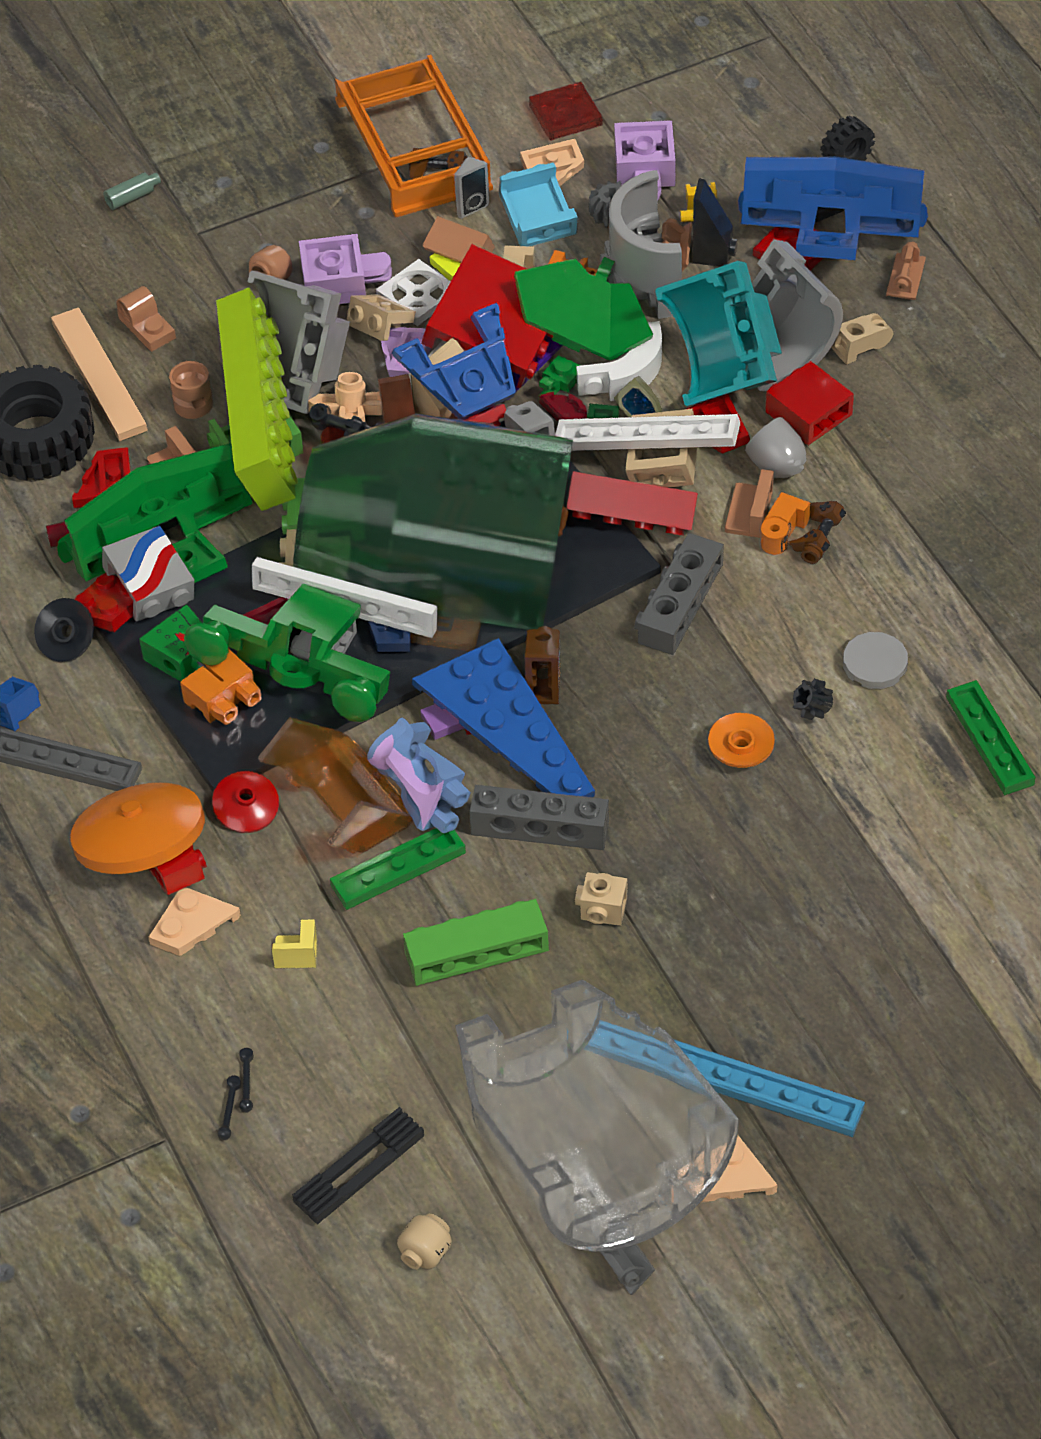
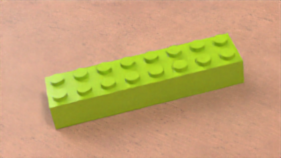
M246 288L216 300L234 471L260 510L264 511L295 499L294 485L298 484V480L292 468L295 456L289 445V441L292 440V434L286 419L290 418L284 402L287 392L281 381V376H284V369L278 357L282 354L281 347L276 339V335L279 334L278 325L273 317L269 318L267 316L262 299L260 297L256 298L251 289Z

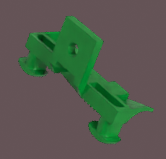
M232 443L135 468L64 520L69 533L62 537L57 544L58 556L61 561L67 563L73 560L77 572L87 582L106 573L102 564V547L150 530L176 517L185 538L172 545L192 575L194 583L227 568L225 557L198 529L253 504L251 495L234 471Z

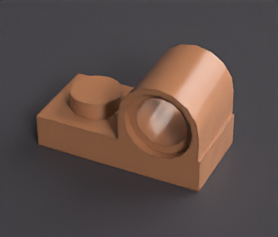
M141 286L117 299L119 319L151 352L176 339L175 330L158 313L155 299L145 286Z

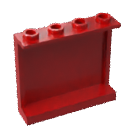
M471 244L427 323L421 344L432 349L438 338L445 342L453 338L463 350L467 351L484 343L470 317L474 312L497 302L500 310V324L505 335L506 355L509 356L511 371L520 375L517 387L521 389L526 378L532 380L539 364L535 360L537 357L543 359L549 346V342L546 339L547 337L552 338L553 335L525 323L523 319L514 274L516 271L527 268Z

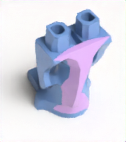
M399 718L396 724L374 741L367 754V760L382 775L392 778L402 789L401 799L418 829L424 831L435 827L442 833L453 831L459 822V818L450 810L451 806L454 808L463 806L471 793L461 783L465 773L455 764L424 744L431 731L425 722L409 724L404 718ZM426 759L433 766V773L425 766Z

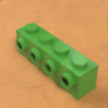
M536 899L518 901L510 906L494 910H483L472 916L460 919L453 918L441 924L430 927H418L410 932L403 933L405 955L416 986L549 951L548 930Z

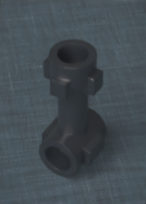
M322 403L311 407L309 415L313 420L312 424L315 429L327 431L333 427L344 431L346 439L353 440L355 438L360 440L363 438L366 432V423L360 417L353 416L352 419H345L331 414L330 407Z

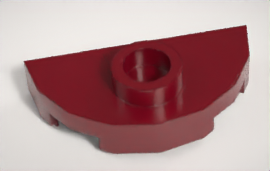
M548 392L539 396V403L558 423L560 419H587V408L582 400L573 394L568 393V396L554 395V392Z

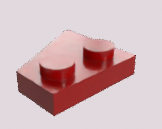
M128 447L96 452L91 461V467L86 470L82 477L83 484L80 490L72 495L74 508L83 507L131 472Z

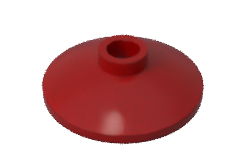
M240 771L226 776L218 783L213 793L212 807L216 818L226 828L239 833H253L264 829L274 820L279 808V796L272 782L263 775L250 771ZM249 794L252 798L250 800H243L240 798V795Z

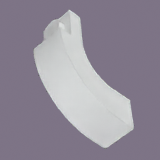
M648 322L653 333L652 339L630 350L622 358L608 363L576 366L578 396L609 393L610 401H615L614 397L637 376H640L649 385L658 374L662 362L660 322Z

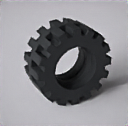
M847 116L846 119L842 117L839 119L838 124L835 122L831 125L832 129L827 130L825 133L827 137L823 138L821 142L824 144L820 147V151L823 152L821 154L822 157H842L865 161L867 159L866 155L872 152L871 146L875 144L873 140L875 134L855 116Z

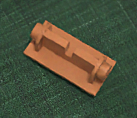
M670 218L662 225V239L664 241L661 243H680L683 271L689 263L692 223L682 227L675 219Z
M908 242L903 246L902 253H896L886 296L916 300L926 257L920 256V249L915 242Z

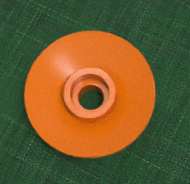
M733 713L720 718L713 724L708 735V744L710 751L720 762L732 767L747 768L762 763L771 755L774 749L775 737L770 725L762 718L749 713Z

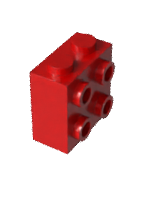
M809 361L801 368H796L779 383L773 384L766 391V413L773 419L783 417L800 436L801 440L809 446L853 414L854 393L812 361Z

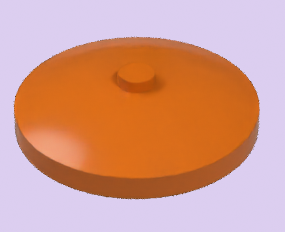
M172 783L139 784L113 792L88 807L75 821L71 830L70 841L77 860L86 868L106 874L134 873L166 863L187 850L200 836L205 824V815L198 796L184 786Z

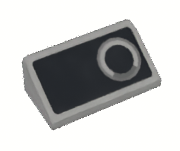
M468 156L454 174L457 217L461 219L489 205L488 165L484 161Z

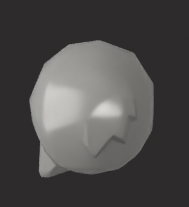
M778 417L765 425L752 437L745 448L752 462L760 470L774 471L773 478H790L801 473L804 469L803 465L806 462L805 445L800 436L783 417Z

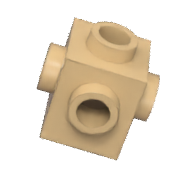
M587 872L584 885H578L575 897V905L580 906L581 920H587L594 924L606 923L621 926L628 898L627 878L615 877L607 873L595 874Z

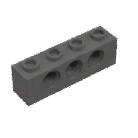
M691 533L687 534L682 544H677L671 565L664 567L658 588L651 590L645 611H640L636 617L634 628L638 630V644L674 655L723 566L724 544Z
M475 785L470 807L471 835L604 850L609 826V799Z

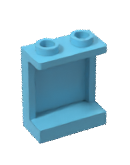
M555 163L539 164L530 169L518 172L512 171L499 177V196L520 246H533L576 234L578 217L574 208L569 209L556 179Z

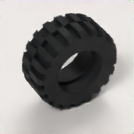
M33 365V368L21 366L16 367V371L1 373L0 473L9 477L16 475V478L19 480L34 478L36 481L44 480V477L52 475V478L61 475L62 470L66 469L69 471L75 467L76 461H81L88 453L87 450L91 448L95 433L89 396L82 383L66 371L61 373L60 369L49 366V368H43L42 365ZM32 417L54 418L51 422L36 428L24 429L14 427L19 422Z

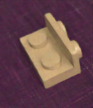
M378 294L352 295L347 312V321H350L349 326L381 341H388L390 327L399 328L401 324L414 323L416 311Z

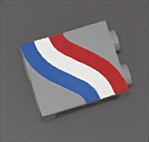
M161 526L102 547L103 569L108 576L116 573L133 600V617L136 621L147 617H154L160 612L176 606H183L189 601L194 600V579Z

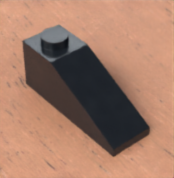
M699 178L693 198V263L721 267L729 263L730 256H736L738 239L733 238V225L705 179Z

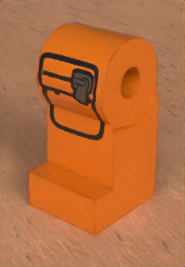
M783 492L780 493L761 525V548L766 553L772 555L783 553L788 547V538L795 527L803 529L806 527L810 520V502Z

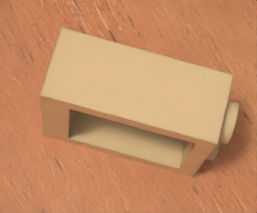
M692 409L632 415V417L694 416ZM697 447L680 448L679 456L641 460L643 449H628L625 471L629 481L667 488L694 485Z

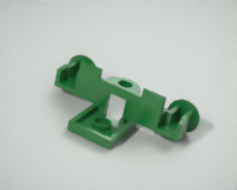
M304 583L272 617L268 625L214 605L204 615L203 623L192 624L187 628L184 636L187 651L201 664L209 666L221 664L226 660L228 647L237 650V657L240 660L266 670L268 662H270V675L283 686L305 688L314 685L318 681L325 683L324 693L331 695L333 706L337 712L349 721L364 722L369 720L375 714L376 704L388 692L390 671L331 649L360 616L361 605ZM293 627L312 634L309 662L288 654L289 638Z

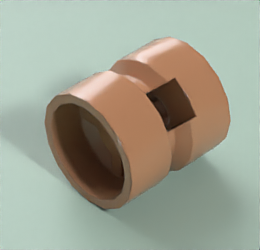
M185 361L174 366L170 371L169 380L176 413L187 419L205 416L213 406L207 367L196 361Z

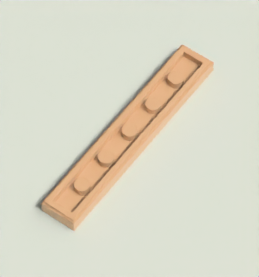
M78 307L51 317L55 330L118 440L122 441L148 431L145 420L80 308Z

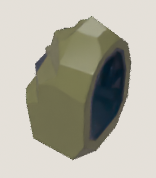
M640 376L632 379L614 397L619 407L628 417L662 412L659 399Z

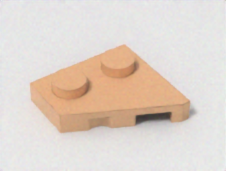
M576 139L520 152V160L524 170L539 164L555 163L556 179L559 186L584 168V159Z
M185 887L177 892L149 936L150 945L182 956L194 948L196 943L205 941L216 934L215 928L229 919L232 922L238 920L240 909Z
M738 1134L678 1168L679 1179L698 1203L716 1201L718 1198H744V1193L765 1191L766 1195H773L777 1192V1183Z

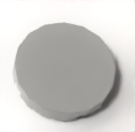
M867 632L857 635L848 642L843 653V669L848 678L853 682L855 679L861 683L862 687L868 689H884L894 686L907 671L908 652L903 643L894 636L883 632Z

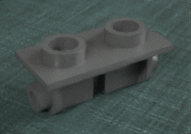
M614 1214L606 1224H601L600 1221L591 1224L588 1228L590 1233L589 1239L591 1242H594L618 1276L619 1282L625 1286L630 1295H633L655 1269L618 1216Z

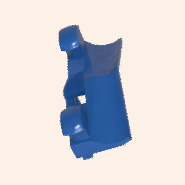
M746 157L744 190L740 193L738 199L739 211L742 213L741 224L800 228L796 251L801 256L855 260L859 233L918 238L919 227H923L928 218L927 207L922 203L924 170L842 157ZM818 207L845 209L846 233L813 231Z

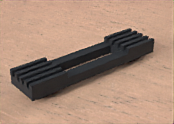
M398 1107L375 1126L371 1134L322 1174L318 1173L292 1194L293 1202L318 1225L424 1137V1128L419 1127L416 1121L413 1122L412 1117H408V1114L406 1112L403 1113L402 1108ZM382 1143L388 1148L340 1189L333 1188L332 1182L377 1145Z

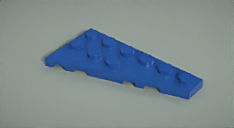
M499 638L412 678V685L420 692L423 690L434 699V703L438 707L450 712L459 720L461 726L494 753H500L510 762V766L519 773L522 771L536 783V787L542 792L591 798L595 796L593 786Z

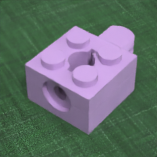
M672 121L614 123L617 182L621 181L623 185L629 179L639 174L657 170L659 175V199L661 187L675 186V150Z
M358 234L299 241L304 286L315 285L342 293L339 304L350 303L352 295H366L365 284L388 281L392 276L390 256L385 252L361 255Z

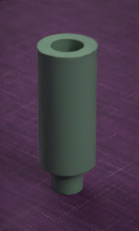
M144 172L103 191L104 199L111 210H115L153 192V186L161 183L160 177L156 172L149 176Z

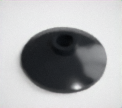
M60 598L47 604L39 613L35 623L34 634L38 648L47 658L58 662H69L80 657L88 649L94 634L93 618L87 607L71 598ZM72 626V632L67 637L66 631L68 627Z

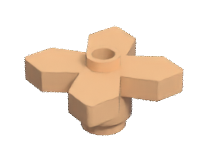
M345 372L338 376V380L335 383V394L319 393L308 400L309 412L313 405L322 403L330 407L331 414L345 419H352L353 416H357L365 422V415H383L380 391L366 393L365 382L362 380V376L355 372Z

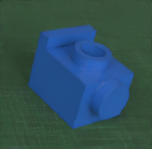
M12 676L0 685V726L16 731L19 729L18 722L26 719L41 704L39 692L35 684Z

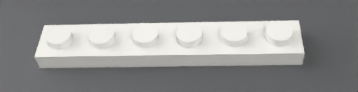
M738 414L560 419L555 438L557 451L735 446L740 420Z
M258 557L252 564V584L255 590L289 599L304 583L360 604V616L358 617L360 619L430 638L433 637L437 630V606Z

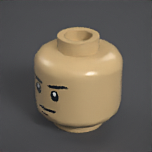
M434 1214L413 1217L398 1237L397 1246L402 1253V1261L410 1268L416 1270L420 1267L425 1269L436 1267L452 1243L449 1234L450 1228L447 1223Z

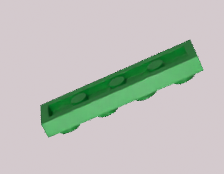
M975 680L948 689L946 699L1002 793L1007 795L1034 786L1035 775L978 681Z
M435 828L331 877L330 885L345 909L348 910L466 854V847L455 830L442 833Z

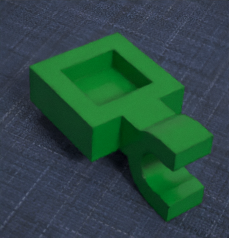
M558 355L542 373L539 387L543 388V391L539 396L548 392H554V395H556L559 390L568 393L577 383L576 366L582 365Z

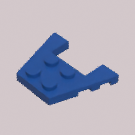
M497 302L474 312L470 317L484 343L436 365L431 363L418 338L398 346L392 351L393 357L460 421L508 400L516 393L509 356L506 355L505 335L500 324V310Z

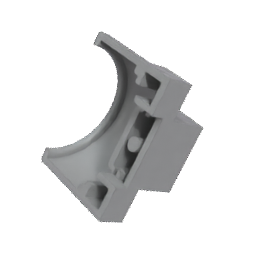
M653 170L629 179L612 197L609 206V240L605 241V253L600 254V261L604 257L615 261L607 282L630 283L637 300L648 299L649 307H654L657 318L661 319L673 317V315L662 302L657 300L655 290L656 288L682 280V250L680 243H661L663 242L662 233L658 234V228H660L658 215L659 175L657 170Z
M773 239L757 264L762 269L752 282L755 293L767 295L782 352L780 355L771 357L777 381L757 387L760 391H767L773 384L779 383L796 368H801L809 361L817 365L835 342L843 320V308L839 299L804 265L806 260L788 242Z
M250 271L248 282L253 283L257 287L260 298L265 305L267 316L269 318L273 317L278 325L279 334L276 335V339L282 351V354L278 357L284 369V376H281V381L287 392L284 402L289 409L309 413L308 400L319 394L321 383L337 380L350 321L336 317L342 293L315 285L304 286L261 272Z

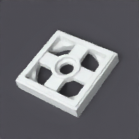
M418 259L378 287L376 294L416 311L414 324L418 326L432 316L451 281ZM417 274H421L428 279L421 285H415L409 281ZM439 287L443 290V293L436 300L430 296V293ZM398 288L406 293V296L399 301L392 294ZM415 291H422L424 293L421 297L413 296ZM413 305H423V307H412V306H413Z

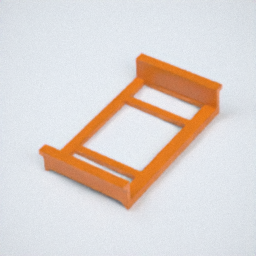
M427 55V59L345 82L335 79V101L339 108L347 107L390 190L391 209L395 218L456 201L454 174L460 167L450 168L403 182L395 168L401 165L467 147L473 158L487 163L489 191L493 190L490 162L432 55ZM436 89L462 138L390 158L365 109Z

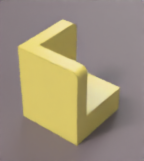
M301 920L300 935H279L276 937L275 943L272 944L275 968H316L317 932L315 920Z

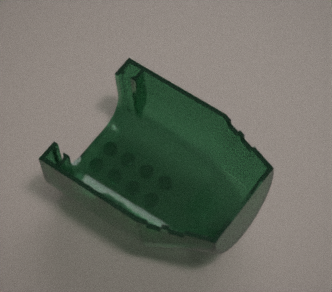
M415 413L312 448L303 485L295 537L293 567L437 606V615L527 630L542 627L544 625L573 439Z

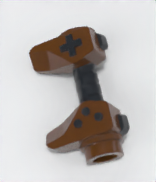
M413 148V151L420 150L423 148ZM454 150L450 152L448 158L429 157L409 163L410 178L412 180L424 176L427 168L450 169L461 166L468 155L464 151Z
M837 501L810 503V519L820 522L818 528L811 530L799 539L788 541L794 551L801 552V557L805 562L816 564L823 557L825 551L830 546L827 536L831 528L837 526L846 514L844 507Z

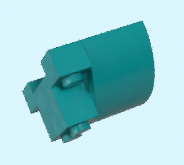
M736 261L656 288L657 300L662 302L672 313L680 328L688 351L691 367V385L688 393L682 395L686 406L698 404L741 389L751 390L777 381L771 357L782 354L767 295L754 292L747 263Z

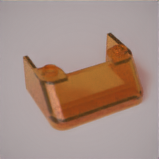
M289 717L258 757L261 762L282 767L287 773L285 775L286 779L292 785L298 788L302 786L312 788L341 824L327 842L330 846L346 849L353 854L356 852L365 853L405 830L413 822L412 817L404 806L401 794L384 775L368 762L367 755L352 738L340 731Z

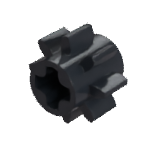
M815 678L812 682L802 680V685L798 686L794 691L793 708L801 710L802 718L813 720L814 717L823 719L824 714L833 707V690L825 688V681Z

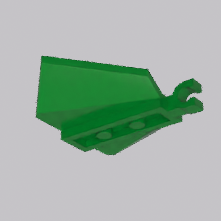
M604 257L595 276L589 274L576 258L516 271L514 274L525 323L553 335L552 341L576 352H580L582 348L609 361L618 358L653 337L652 330L631 284L607 282L615 261Z

